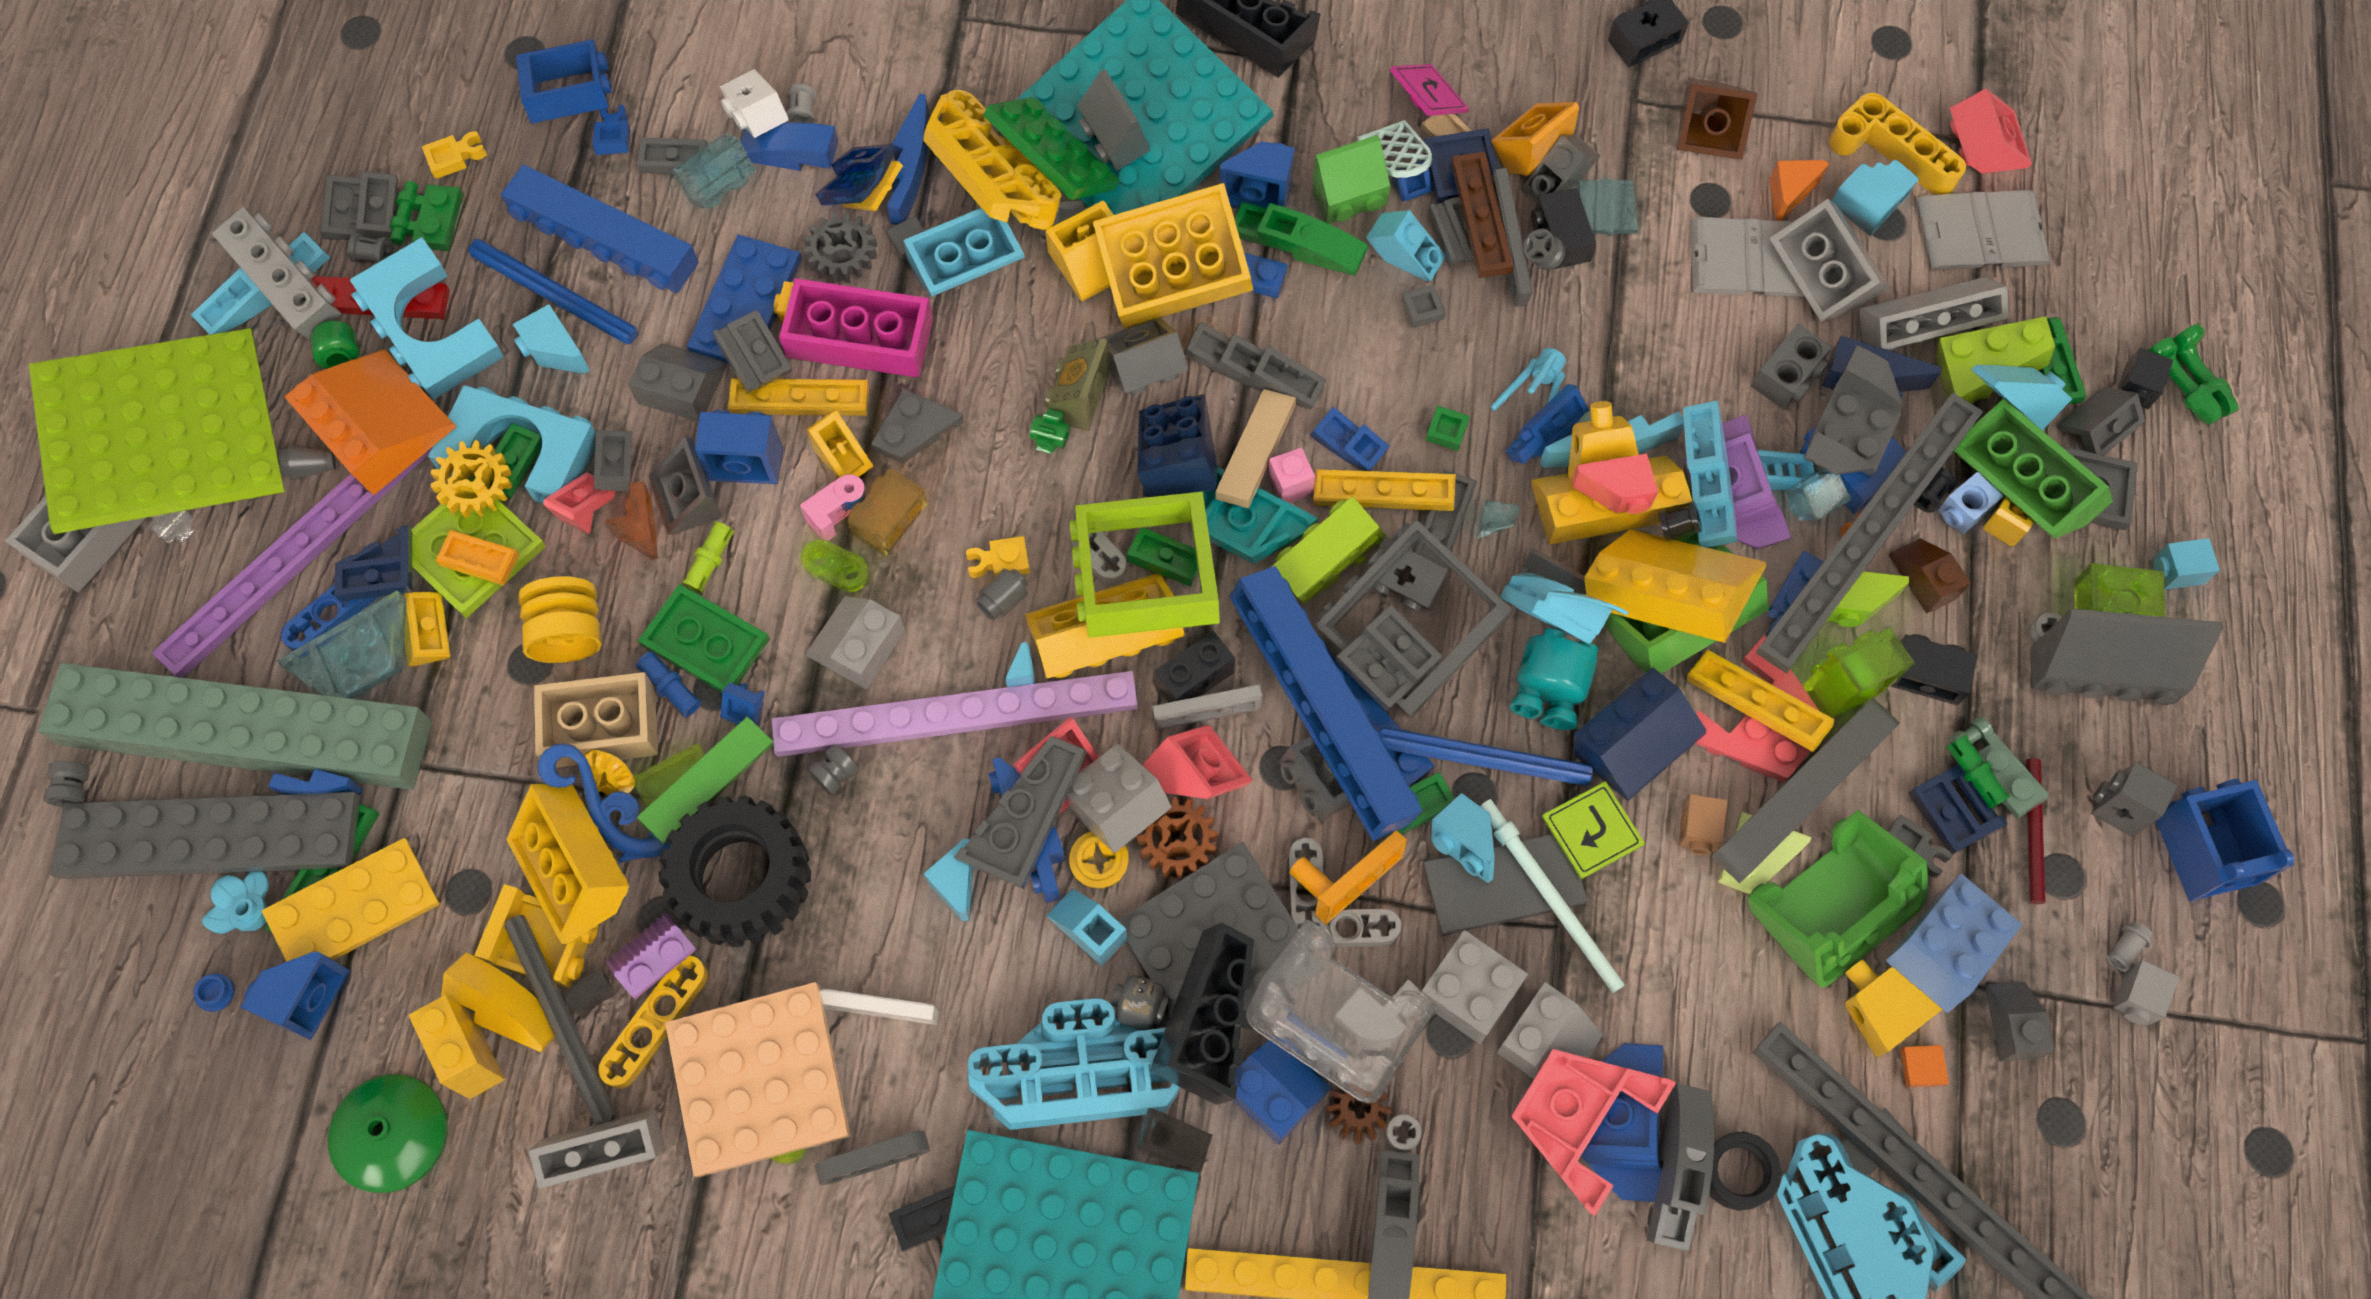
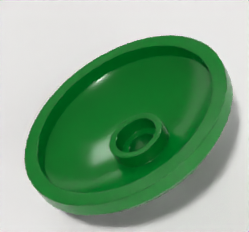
M388 1074L363 1082L345 1096L330 1122L327 1139L328 1152L335 1170L350 1185L371 1193H391L412 1186L430 1172L442 1154L448 1130L445 1108L438 1095L428 1085L410 1076ZM378 1123H383L382 1133L374 1136V1127Z

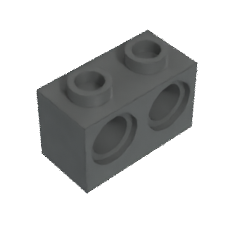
M1797 324L1760 368L1751 387L1785 410L1793 399L1799 402L1811 386L1807 383L1812 376L1818 379L1828 367L1830 362L1826 360V357L1832 346L1800 324ZM1800 355H1804V356H1806L1808 359H1804V358H1802ZM1780 378L1788 380L1789 383L1783 382Z

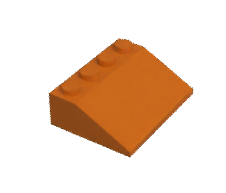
M385 349L313 373L284 396L346 469L373 495L377 494L456 428L455 424L417 383L411 382L408 374Z

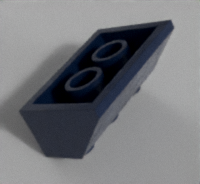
M1652 667L1574 734L1575 757L1582 763L1591 765L1593 772L1604 782L1606 781L1625 800L1629 801L1706 734V728L1680 688Z

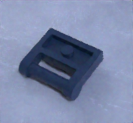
M1959 764L1913 788L1909 792L1945 848L1952 855L2008 825L2002 815L1997 816L1993 808L1989 809L1987 807L1988 805L1971 781L1968 783L1963 778L1965 773ZM1952 782H1957L1984 824L1979 825L1952 785Z

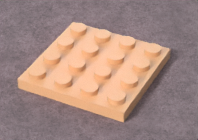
M817 982L665 1022L694 1177H702L851 1136L820 993L821 990Z

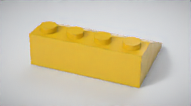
M1224 183L1093 221L1118 316L1124 328L1253 291L1251 276Z
M1630 529L1599 552L1584 577L1586 595L1628 611V614L1625 615L1612 609L1611 613L1725 643L1764 572L1766 562L1673 539L1667 541L1665 537Z

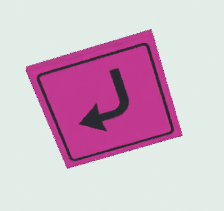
M1432 64L1392 66L1390 68L1391 73L1411 95L1410 100L1418 109L1421 107L1427 116L1467 113L1469 111L1467 105Z

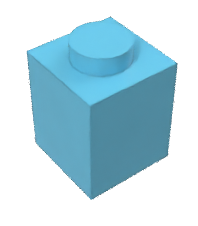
M2209 538L2168 543L2153 557L2154 572L2160 578L2163 590L2204 585L2220 571Z

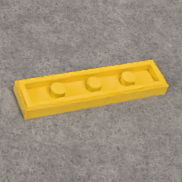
M731 378L728 410L732 414L761 412L766 415H827L835 409L843 416H867L869 383L868 380L777 379L753 390L752 393L747 395L738 378Z
M1316 469L1313 503L1314 506H1334L1343 499L1347 501L1353 496L1363 508L1454 511L1456 474Z
M1708 649L1687 674V681L1812 752H1814L1834 726V719Z

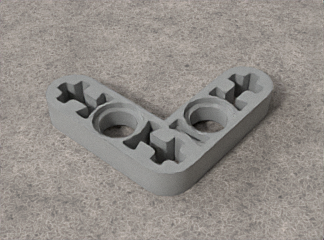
M1301 838L1295 841L1290 847L1289 872L1292 866L1300 859L1296 858L1295 855H1300L1301 849L1307 848L1309 854L1316 856L1311 858L1310 862L1324 874L1323 853L1318 842L1311 838ZM1289 874L1291 917L1297 927L1301 928L1305 922V911L1316 909L1318 899L1316 898L1310 902L1300 900L1296 890L1301 884ZM1296 909L1303 910V912L1297 913ZM1347 909L1341 911L1325 925L1315 916V911H1312V926L1318 927L1319 930L1314 931L1312 938H1306L1305 932L1301 931L1311 948L1388 946L1397 940L1401 932V921L1395 912L1388 909ZM1341 919H1350L1357 927L1356 934L1350 938L1341 937L1335 929L1337 922ZM1362 919H1368L1367 926H1377L1380 919H1386L1387 925L1393 926L1394 929L1389 930L1388 936H1381V931L1378 929H1368V937L1363 938L1364 925Z

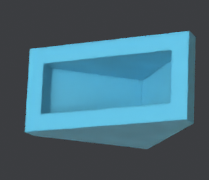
M970 839L960 841L924 873L927 884L961 921L970 920L973 867L957 861L954 856L961 847L964 848Z

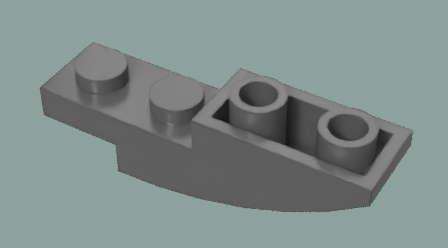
M1676 1083L1671 1091L1659 1144L1658 1160L1664 1161L1647 1241L1689 1252L1697 1213L1706 1214L1714 1158L1715 1128L1711 1091Z
M1381 1150L1367 1299L1410 1298L1420 1186V1155Z

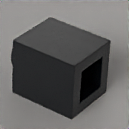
M2139 348L2126 363L2118 389L2138 393L2141 407L2149 409L2163 394L2173 360Z

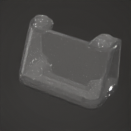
M1307 919L1261 979L1246 1011L1247 1021L1257 1032L1356 1099L1365 1103H1375L1394 1077L1439 1005L1428 999L1423 993L1412 990L1403 991L1396 1000L1333 959L1332 955L1335 950V944L1331 934L1323 927Z

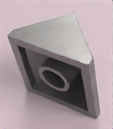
M685 437L649 474L659 508L670 535H675L722 518L707 475L695 452L692 438Z

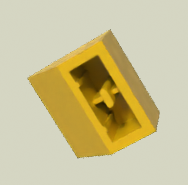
M1104 200L1045 231L1049 255L1081 302L1110 287L1093 221L1114 215Z

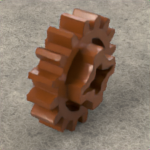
M1173 797L1172 808L1144 829L1142 832L1145 834L1137 836V845L1146 846L1140 851L1141 858H1152L1149 863L1150 870L1153 871L1161 866L1162 874L1165 878H1167L1170 871H1176V876L1179 880L1182 879L1184 870H1189L1192 874L1197 871L1196 865L1198 863L1201 866L1209 863L1206 854L1215 855L1216 846L1210 842L1218 840V831L1209 830L1214 826V818H1203L1205 814V807L1203 805L1194 810L1192 809V799H1188L1185 805L1182 806L1179 805L1177 797ZM1181 816L1183 818L1170 819L1169 817ZM1198 827L1203 838L1201 846L1193 838ZM1154 830L1162 838L1157 849L1152 841ZM1181 833L1184 834V842L1178 839L1174 843L1171 842V834L1176 837L1180 836ZM1178 857L1186 858L1184 860H1171L1172 858Z

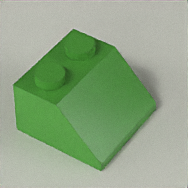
M1378 135L1315 155L1312 194L1326 223L1343 222L1350 219L1353 215L1365 211H1376L1388 204L1390 182Z

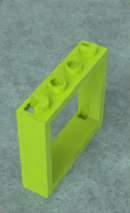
M1203 491L1075 505L1076 520L1069 522L1072 542L1078 541L1079 547H1072L1074 569L1081 568V574H1074L1077 596L1084 595V601L1077 602L1079 622L1086 621L1088 638L1220 623L1219 600ZM1191 522L1201 593L1096 605L1089 533Z

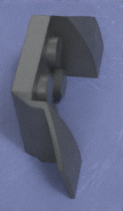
M1858 345L1855 347L1847 367L1838 380L1806 447L1808 450L1804 459L1834 475L1858 471L1871 477L1874 475L1901 417L1900 409L1903 406L1888 361Z

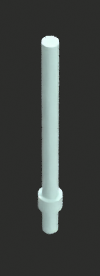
M1491 799L1483 803L1480 807L1490 813L1491 825L1495 829L1493 834L1501 846L1506 845L1612 994L1624 987L1623 981L1519 839L1520 832L1513 822H1507Z

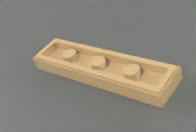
M1263 389L1215 491L1217 500L1246 508L1250 507L1268 468L1269 459L1273 457L1296 406V397Z

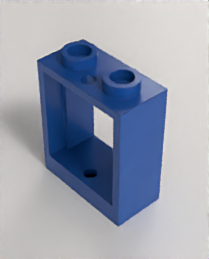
M594 39L516 55L521 101L531 124L609 107L607 94L612 93L608 74L604 73L609 71L608 62L604 51L598 52ZM592 72L593 81L542 92L540 90V82Z

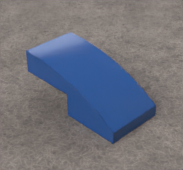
M1335 407L1331 408L1310 434L1312 438L1325 448L1363 471H1370L1390 447L1367 426L1363 424L1359 428Z
M314 769L309 782L274 773L268 785L279 795L355 792L360 796L362 791L350 778Z

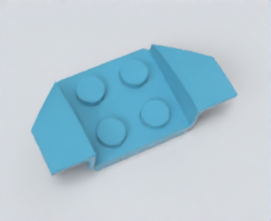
M1522 573L1512 576L1510 582L1505 586L1500 595V598L1549 626L1588 644L1600 633L1612 609L1625 615L1628 614V611L1592 596L1574 593V589L1533 573Z

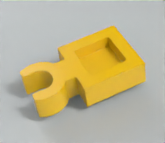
M477 131L465 134L462 140L458 142L451 135L421 146L435 179L467 168L464 160L469 158L480 160L487 156L483 145L473 147L475 144L482 142Z
M1024 536L989 541L991 551H984L980 548L966 550L967 560L978 559L981 561L978 566L968 567L969 575L972 578L981 577L988 570H994V575H997L1003 568L1009 571L1015 569L1021 575L1030 573Z

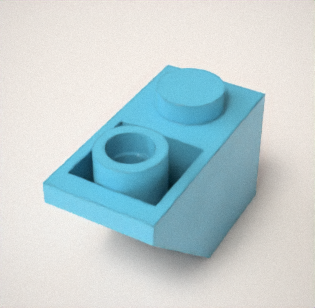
M1410 210L1381 213L1366 237L1384 261L1424 281H1431L1446 257Z
M1461 793L1432 819L1431 842L1441 853L1449 854L1460 862L1469 874L1479 876L1489 883L1493 880L1495 859L1490 813Z
M1073 888L1047 914L1049 920L1101 967L1127 941V931L1123 925L1098 903Z

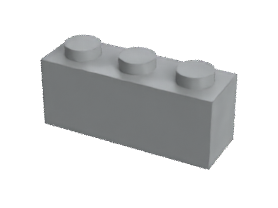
M654 1109L541 1139L529 1149V1154L538 1189L656 1158L665 1145L656 1110Z

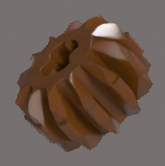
M1356 1076L1354 1088L1351 1087L1346 1079L1340 1081V1088L1343 1093L1331 1089L1328 1096L1336 1103L1327 1104L1325 1106V1113L1338 1115L1328 1122V1126L1330 1129L1336 1128L1339 1125L1343 1126L1338 1136L1339 1139L1344 1140L1349 1131L1354 1132V1144L1359 1145L1362 1140V1132H1364L1366 1137L1372 1142L1377 1138L1374 1127L1381 1131H1385L1388 1127L1386 1121L1381 1117L1390 1116L1392 1108L1379 1105L1388 1098L1387 1092H1381L1376 1096L1373 1092L1378 1084L1375 1080H1372L1366 1089L1362 1088V1076ZM1354 1102H1361V1109L1368 1110V1113L1364 1112L1361 1119L1355 1118V1112L1348 1110V1107H1353Z

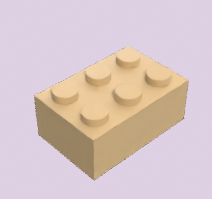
M645 672L534 685L535 751L539 759L546 749L555 744L562 743L575 746L583 755L590 750H599L610 753L620 760L658 755L655 686ZM562 757L556 763V768L578 764L569 757Z

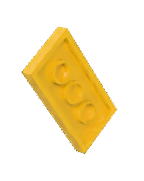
M403 838L261 911L286 962L314 951L335 960L441 904L408 840Z

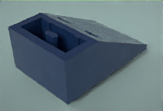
M1205 394L1194 397L1186 396L1178 401L1162 405L1155 404L1146 409L1139 410L1137 474L1147 497L1207 492L1217 489V463Z

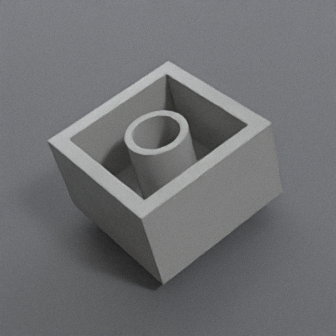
M1118 743L1077 774L1066 797V801L1074 815L1113 853H1116L1172 808L1158 779Z
M1463 930L1421 991L1417 1001L1481 1045L1528 976V973Z

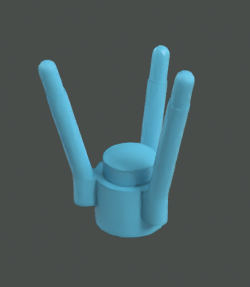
M1553 348L1543 349L1539 357L1532 359L1527 368L1491 405V409L1493 411L1497 410L1532 373L1534 380L1528 388V392L1533 394L1540 383L1550 384L1552 382L1553 385L1548 402H1550L1558 394L1560 385L1565 378V374L1562 372L1566 364L1564 355Z

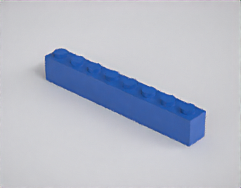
M1276 566L1240 578L1229 598L1371 839L1376 841L1392 834L1396 830L1399 831L1408 827L1423 811L1419 805L1418 798L1408 787L1400 773L1398 764L1390 757L1381 742L1378 731L1372 727L1364 714L1360 701L1354 697L1346 684L1342 671L1336 667L1328 654L1324 641L1318 637L1310 624L1306 611L1300 607L1292 594L1288 581L1282 577Z

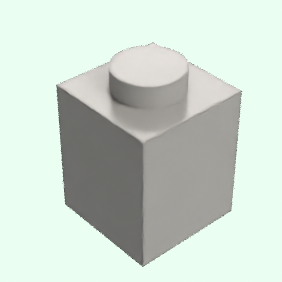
M2141 960L2132 965L2129 971L2125 972L2113 1009L2124 1013V1017L2127 1020L2139 1025H2151L2166 1017L2179 976Z

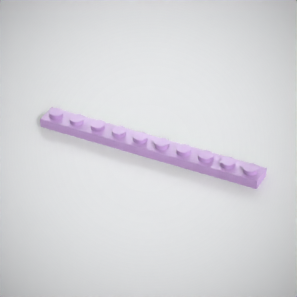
M1133 671L772 718L774 753L777 757L827 751L834 744L842 749L1068 719L1069 717L1076 718L1137 710Z

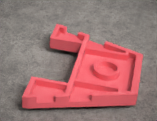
M1763 635L1744 657L1742 663L1766 682L1819 710L1791 669L1786 674L1756 653L1767 637ZM1700 710L1696 713L1706 728V734L1695 744L1707 748L1706 751L1717 756L1721 754L1739 761L1741 766L1785 783L1811 752L1748 715L1740 721L1731 733H1728Z
M1553 1049L1512 1114V1118L1589 1213L1595 1216L1614 1185L1578 1162L1586 1146L1620 1091L1658 1114L1676 1083L1667 1078Z

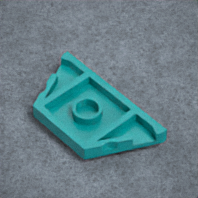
M1217 466V482L1219 485L1225 470ZM1259 487L1249 508L1217 500L1215 495L1216 489L1203 492L1210 542L1252 564L1301 538L1311 525L1319 523L1317 517Z

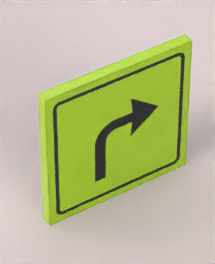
M1606 781L1542 815V818L1581 880L1645 845V842Z

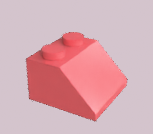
M1987 88L1950 107L1953 117L1950 126L1954 135L1960 140L1962 148L1959 149V155L1965 161L1967 167L1972 166L1982 174L2024 169L2032 166L2015 110Z

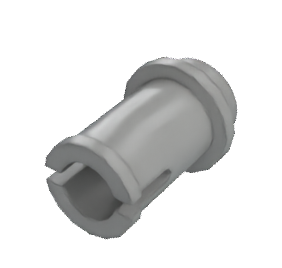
M2131 922L2130 925H2125L2122 928V937L2106 957L2109 964L2123 972L2129 971L2142 949L2149 947L2152 943L2150 939L2152 932L2137 922Z

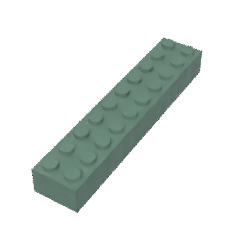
M61 663L38 732L59 746L311 777L314 769L350 778L354 783L414 790L432 721L418 707Z

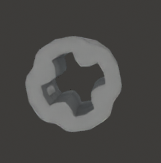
M805 84L791 85L787 89L789 109L786 111L789 120L786 122L814 123L815 116L812 113V103L816 100V91Z

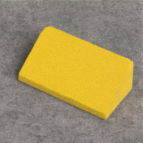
M438 592L403 594L399 602L407 666H418L449 659L450 650L442 596Z

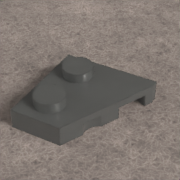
M903 389L872 441V449L900 463H905L917 455L921 448L929 447L939 440L938 435L953 425L957 428L961 425L963 415Z

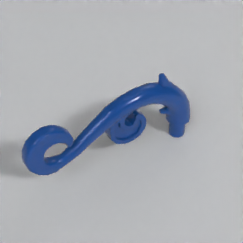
M562 743L555 744L543 752L538 762V772L543 782L550 787H568L576 782L575 775L564 777L557 773L556 763L559 759L569 757L578 764L589 815L598 827L604 840L613 848L623 853L618 862L623 863L634 859L659 857L661 850H669V843L663 846L649 831L647 832L650 836L649 838H635L623 833L613 824L610 814L616 810L621 812V818L618 821L620 825L633 823L639 815L640 805L633 795L623 791L611 793L601 801L592 769L586 757L578 748Z

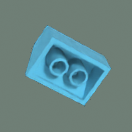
M982 208L903 240L908 262L921 288L931 297L1025 258L1008 223L989 217Z

